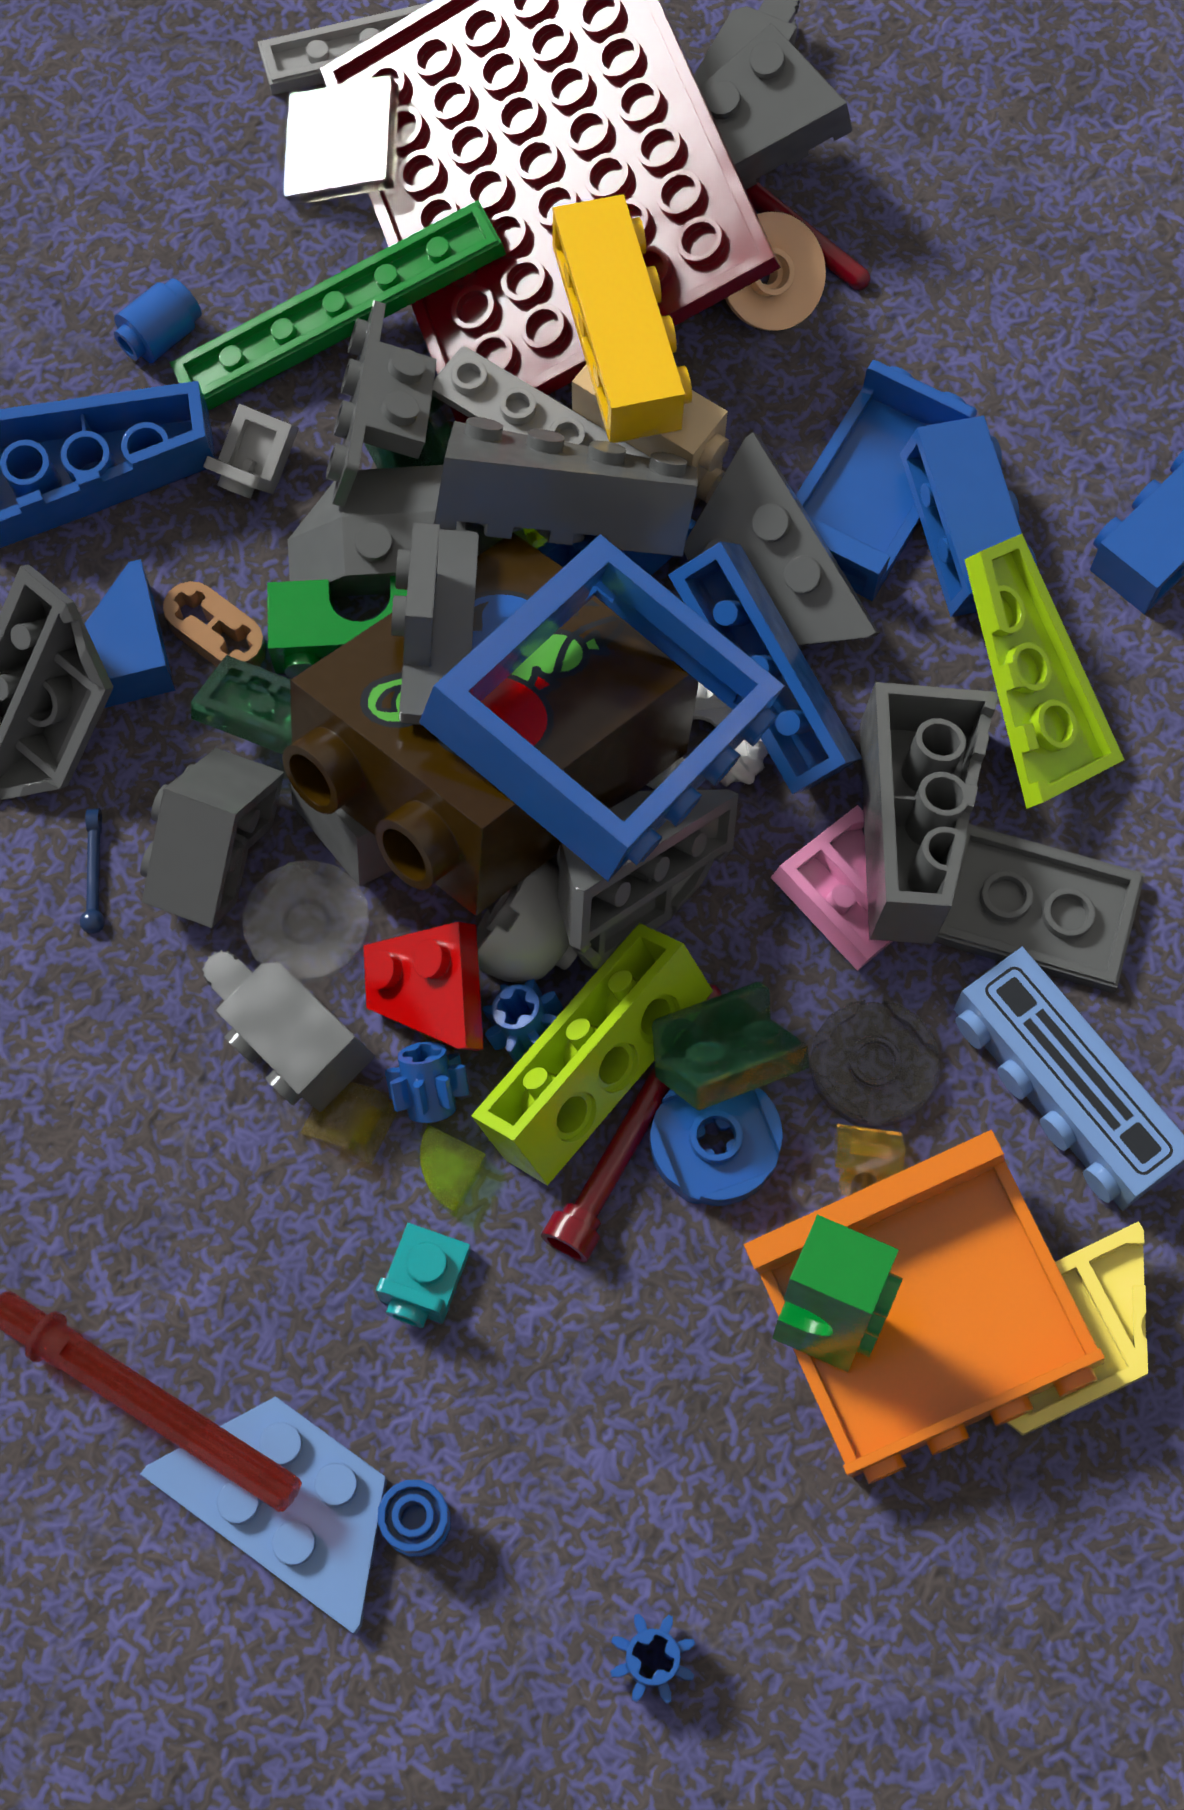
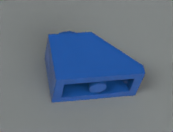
M141 559L130 561L85 622L88 633L113 685V690L104 708L176 691L150 582Z

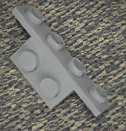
M461 347L434 379L432 390L434 397L469 418L481 417L497 421L503 425V430L528 435V431L531 429H545L563 435L565 442L589 446L592 441L609 442L606 430L468 347ZM624 441L616 443L626 449V454L650 458Z

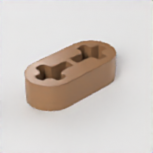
M188 581L181 583L168 592L164 599L163 611L170 630L177 638L229 675H246L261 666L265 659L267 648L261 628L252 618L210 587L200 582ZM201 603L204 615L209 623L206 625L192 615L184 619L180 608L185 604L195 608ZM224 632L238 642L247 636L246 639L250 649L245 653L235 649L228 655L229 652L221 634Z

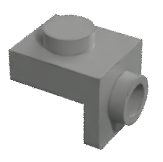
M239 404L219 458L215 459L207 456L203 467L221 474L218 486L251 499L254 489L273 494L279 483L299 428Z

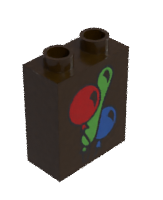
M512 533L511 539L504 538L477 556L472 650L563 568L515 533ZM594 596L481 702L610 809L635 794L678 759L687 754L699 682ZM391 613L290 680L292 744L283 751V766L295 791L314 810L328 815L341 808L374 834L383 858L401 880L420 890L427 889L435 883L477 916L556 855L560 841L423 725L402 723L399 720L404 637L391 636Z

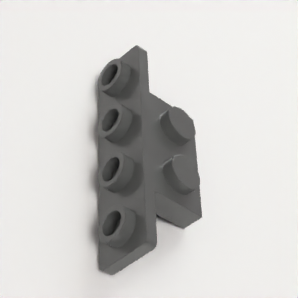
M375 300L368 320L357 318L351 334L348 353L357 355V360L349 359L341 387V394L350 396V401L342 400L333 432L334 436L343 438L342 444H334L326 472V479L335 481L332 504L340 507L345 506L356 478L363 443L419 459L426 439L437 359L409 349L380 342L386 304Z
M413 523L411 550L398 549L396 589L407 590V596L394 595L391 636L404 637L399 720L402 723L420 724V718L433 686L472 651L479 535L476 532L439 529L440 524Z

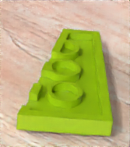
M1019 534L964 560L1027 809L1044 803L1124 760V757L1023 534Z

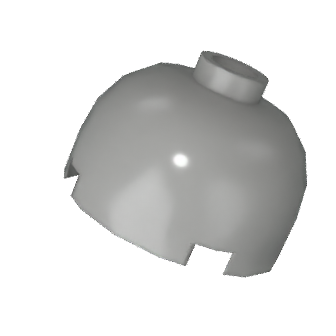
M549 861L545 862L501 896L491 914L487 909L476 928L479 970L505 982L526 983L527 980L534 979L536 981L542 979L555 965L563 970H566L571 965L577 954L569 944L559 904V868Z

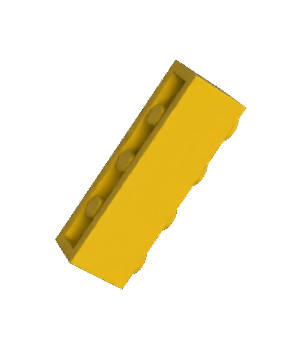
M624 194L553 207L552 246L609 442L618 443L682 430L684 404L692 402L691 381L686 366L677 367L673 353L677 350L674 324L670 315L661 316L657 303L661 302L660 280L656 267H646L643 259V254H646V238L640 217L631 218Z

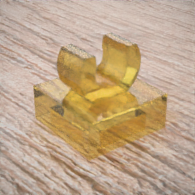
M844 1124L836 1125L833 1153L835 1167L840 1168L838 1180L842 1195H850L852 1180L859 1173L867 1172L872 1174L877 1179V1183L888 1178L889 1175L903 1171L906 1150L902 1132Z

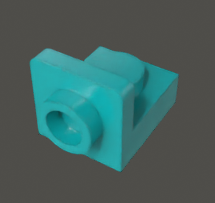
M407 1223L386 1279L380 1278L375 1290L380 1302L388 1304L386 1314L402 1323L419 1328L424 1327L427 1319L443 1324L470 1254V1244Z

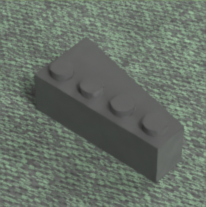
M772 22L700 86L701 92L746 190L757 184V178L785 163L790 166L809 156L808 150L830 138L836 141L853 131L847 102Z

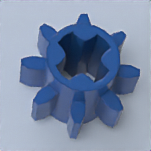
M534 979L527 980L525 985H500L501 992L494 999L493 1005L484 1006L482 1010L490 1023L494 1025L487 1030L485 1036L495 1050L506 1047L507 1052L515 1063L522 1058L557 1018L556 1015L564 1008L554 991L542 995V991Z
M419 1042L405 1047L398 1053L399 1067L385 1070L389 1097L393 1100L394 1110L398 1112L407 1109L409 1118L415 1122L432 1123L450 1117L457 1109L455 1097L466 1096L470 1093L465 1065L461 1064L460 1054L448 1055L446 1046L439 1042Z
M640 1614L634 1615V1627L637 1634L631 1641L620 1636L612 1637L611 1644L616 1649L625 1652L626 1657L624 1664L618 1665L610 1671L611 1678H622L628 1674L636 1682L632 1692V1701L635 1703L642 1698L647 1687L657 1688L660 1698L667 1704L671 1702V1691L668 1682L673 1676L683 1681H692L694 1678V1674L690 1669L679 1665L680 1654L688 1652L695 1645L694 1639H684L676 1643L669 1634L673 1625V1616L669 1614L663 1619L660 1629H647L644 1618ZM654 1638L666 1644L663 1656L673 1663L670 1672L657 1670L652 1679H648L639 1674L641 1661L632 1655V1651L636 1645L648 1648Z

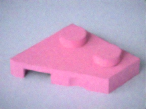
M858 805L782 863L771 876V879L857 971L893 942L869 940L865 836L862 831L864 827V812Z

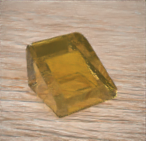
M350 1082L321 1113L313 1107L300 1133L371 1165L398 1112L394 1110L393 1102L377 1089Z

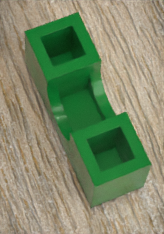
M390 576V600L385 610L377 617L367 621H351L335 612L329 579L267 582L268 650L275 674H285L290 678L299 675L391 614L394 595L407 596V590L396 589V576Z
M817 1214L790 1276L783 1299L785 1304L777 1320L772 1339L846 1372L849 1371L856 1352L870 1357L903 1278L890 1273L899 1249Z

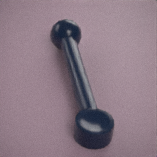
M100 808L87 809L85 815L88 833L86 911L81 915L80 926L83 931L90 934L100 932L105 924L104 915L99 911L100 833H102V812Z

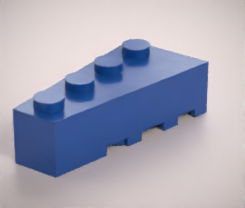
M199 381L0 409V548L206 470L203 466L207 456L215 458L209 410Z

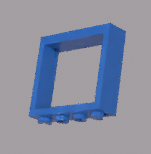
M600 534L433 686L419 723L605 880L609 881L628 860L638 865L649 857L662 839V836L656 831L667 820L677 827L689 815L702 797V794L696 789L705 780L716 786L728 774L741 756L735 749L743 740L752 747L760 740L764 732L778 717L770 708L785 685ZM594 596L733 710L625 821H622L481 702Z

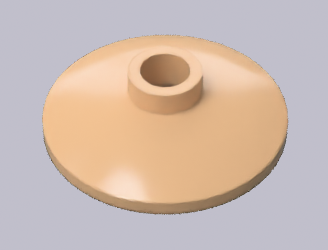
M764 212L757 215L781 268L770 274L767 284H763L761 280H758L725 298L736 316L746 324L760 330L778 331L796 326L813 312L824 290L826 267L824 255L817 238L803 222L785 213Z

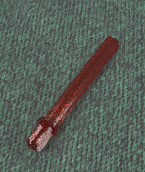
M6 1291L0 1295V1330L26 1346L25 1356L32 1362L44 1360L54 1368L63 1370L278 1512H284L293 1503L302 1486L301 1480L295 1474L84 1339L82 1334L67 1325V1318L64 1314L54 1311L47 1315L12 1291Z

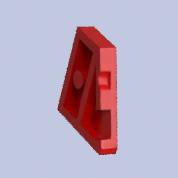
M458 921L363 945L367 1009L458 1049L473 1051L484 1049L477 930L475 924Z

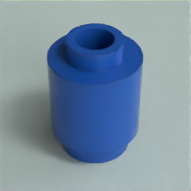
M171 278L165 284L156 282L114 316V321L118 328L113 333L114 338L131 359L136 361L143 357L147 362L153 363L195 329L194 322L202 316V311L192 293L177 279Z

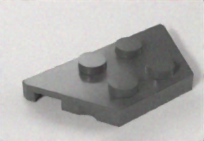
M754 432L745 437L689 534L684 547L686 557L691 561L720 541L740 544L798 646L874 638L880 634V631L760 436Z

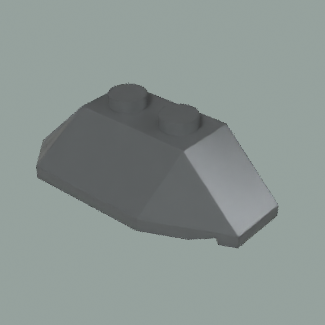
M443 465L358 470L344 507L332 504L335 488L334 481L288 539L290 581L329 579L332 597L390 594V576H396L398 549L411 550L413 523L434 524ZM457 521L456 530L473 531L479 535L478 555L504 539L485 536V526L479 523ZM527 528L512 531V533L528 542Z
M29 564L20 566L0 613V800L67 787L113 690V685L75 602Z
M728 789L697 790L702 794V797L689 815L677 827L667 820L656 831L662 836V839L649 857L638 865L628 860L609 881L605 880L560 842L557 852L559 904L569 944L585 965L593 969L599 968L639 923L655 930L679 911L702 885L714 860L721 863L733 850L738 793ZM638 791L609 810L622 821H625L654 791Z

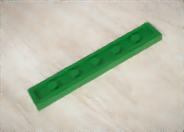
M477 200L171 361V367L179 383L199 381L208 410H211L350 337L357 318L368 320L374 300L386 304L384 318L506 255L505 249L482 205Z

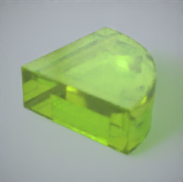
M428 1124L420 1147V1164L423 1177L436 1202L447 1212L456 1216L483 1168L487 1157L485 1153Z

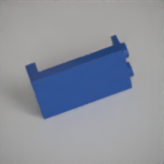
M872 360L868 366L860 393L796 494L854 591L871 601L876 597L920 523V517L900 456L901 451L917 427L972 418L977 415V410L966 404L958 395L951 392H941L914 379L910 373L902 368L889 367L876 360Z

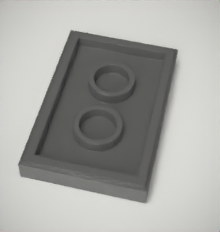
M968 824L966 831L967 839L952 907L934 942L1001 962L1023 946L1047 975L1114 994L1118 987L1145 873Z

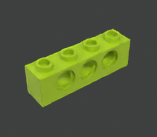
M639 923L474 1111L471 1117L507 1162L548 1186L710 996L713 990L684 943Z

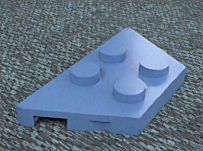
M275 1396L146 1465L140 1473L355 1635L357 1634L363 1623L364 1603L377 1542L378 1507L385 1494L387 1478Z

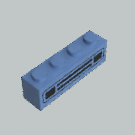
M1023 946L962 990L953 1009L958 1014L955 1021L959 1031L973 1047L981 1049L984 1046L1000 1064L997 1072L1002 1083L1016 1098L1023 1099L1027 1097L1043 1116L1040 1119V1125L1046 1136L1059 1149L1065 1151L1070 1148L1086 1167L1083 1171L1085 1181L1101 1200L1107 1203L1113 1200L1124 1211L1184 1164V1134Z

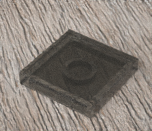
M391 75L290 94L283 196L291 204H305L394 188L399 85Z

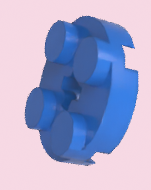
M719 1071L698 1073L675 1084L663 1098L662 1104L655 1113L650 1131L651 1156L657 1172L664 1182L678 1192L687 1202L694 1204L703 1203L711 1206L731 1205L757 1193L774 1173L783 1139L782 1124L778 1111L771 1099L754 1084L749 1086L741 1080L733 1079L732 1074ZM715 1123L719 1131L731 1130L734 1139L726 1143L725 1153L715 1154L712 1149H703L699 1145L698 1141L705 1137V1125Z

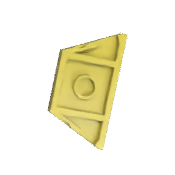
M1139 1221L1055 1262L1097 1348L1101 1349L1105 1360L1103 1365L1093 1369L1098 1380L1078 1391L1059 1397L1055 1387H1052L1030 1397L1029 1400L1034 1409L1007 1422L1008 1425L1021 1435L1028 1434L1148 1375L1145 1319L1146 1285H1144L1143 1253L1144 1230Z

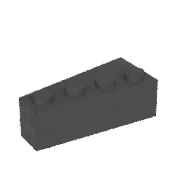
M471 417L466 420V423L454 421L444 458L434 524H440L439 529L456 530L457 521L479 523L485 526V536L511 539L512 531H519L523 528L536 529L541 536L547 539L548 543L565 545L582 542L585 540L586 535L599 536L601 534L619 550L683 557L698 487L697 467L687 465L686 459L671 453L655 452L651 454L650 458L626 454V449L623 446L613 442L592 441L589 446L565 442V437L554 431L531 429L528 431V435L505 431L501 423L491 419Z
M875 682L860 722L869 940L934 943L952 907L967 839L966 831L970 814L975 804L978 777L986 754L991 719L997 704V692Z

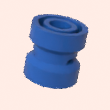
M405 1480L393 1485L383 1495L378 1507V1525L383 1537L397 1552L408 1557H425L436 1552L446 1542L451 1530V1513L443 1495L432 1484L422 1480Z

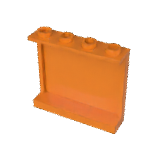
M992 1130L743 1244L754 1269L761 1276L778 1316L785 1304L783 1299L790 1276L817 1214L899 1249L890 1273L903 1278L870 1357L856 1352L850 1369L846 1372L793 1348L845 1463L843 1468L846 1474L853 1478L864 1473L868 1484L877 1482L906 1468L902 1455L924 1445H927L931 1454L935 1455L970 1439L965 1427L990 1415L995 1426H999L1032 1411L1034 1408L1029 1398L1045 1390L1055 1387L1059 1397H1063L1096 1382L1098 1379L1093 1369L1104 1364L1105 1357L1101 1349L1097 1348L1005 1162L1004 1153Z

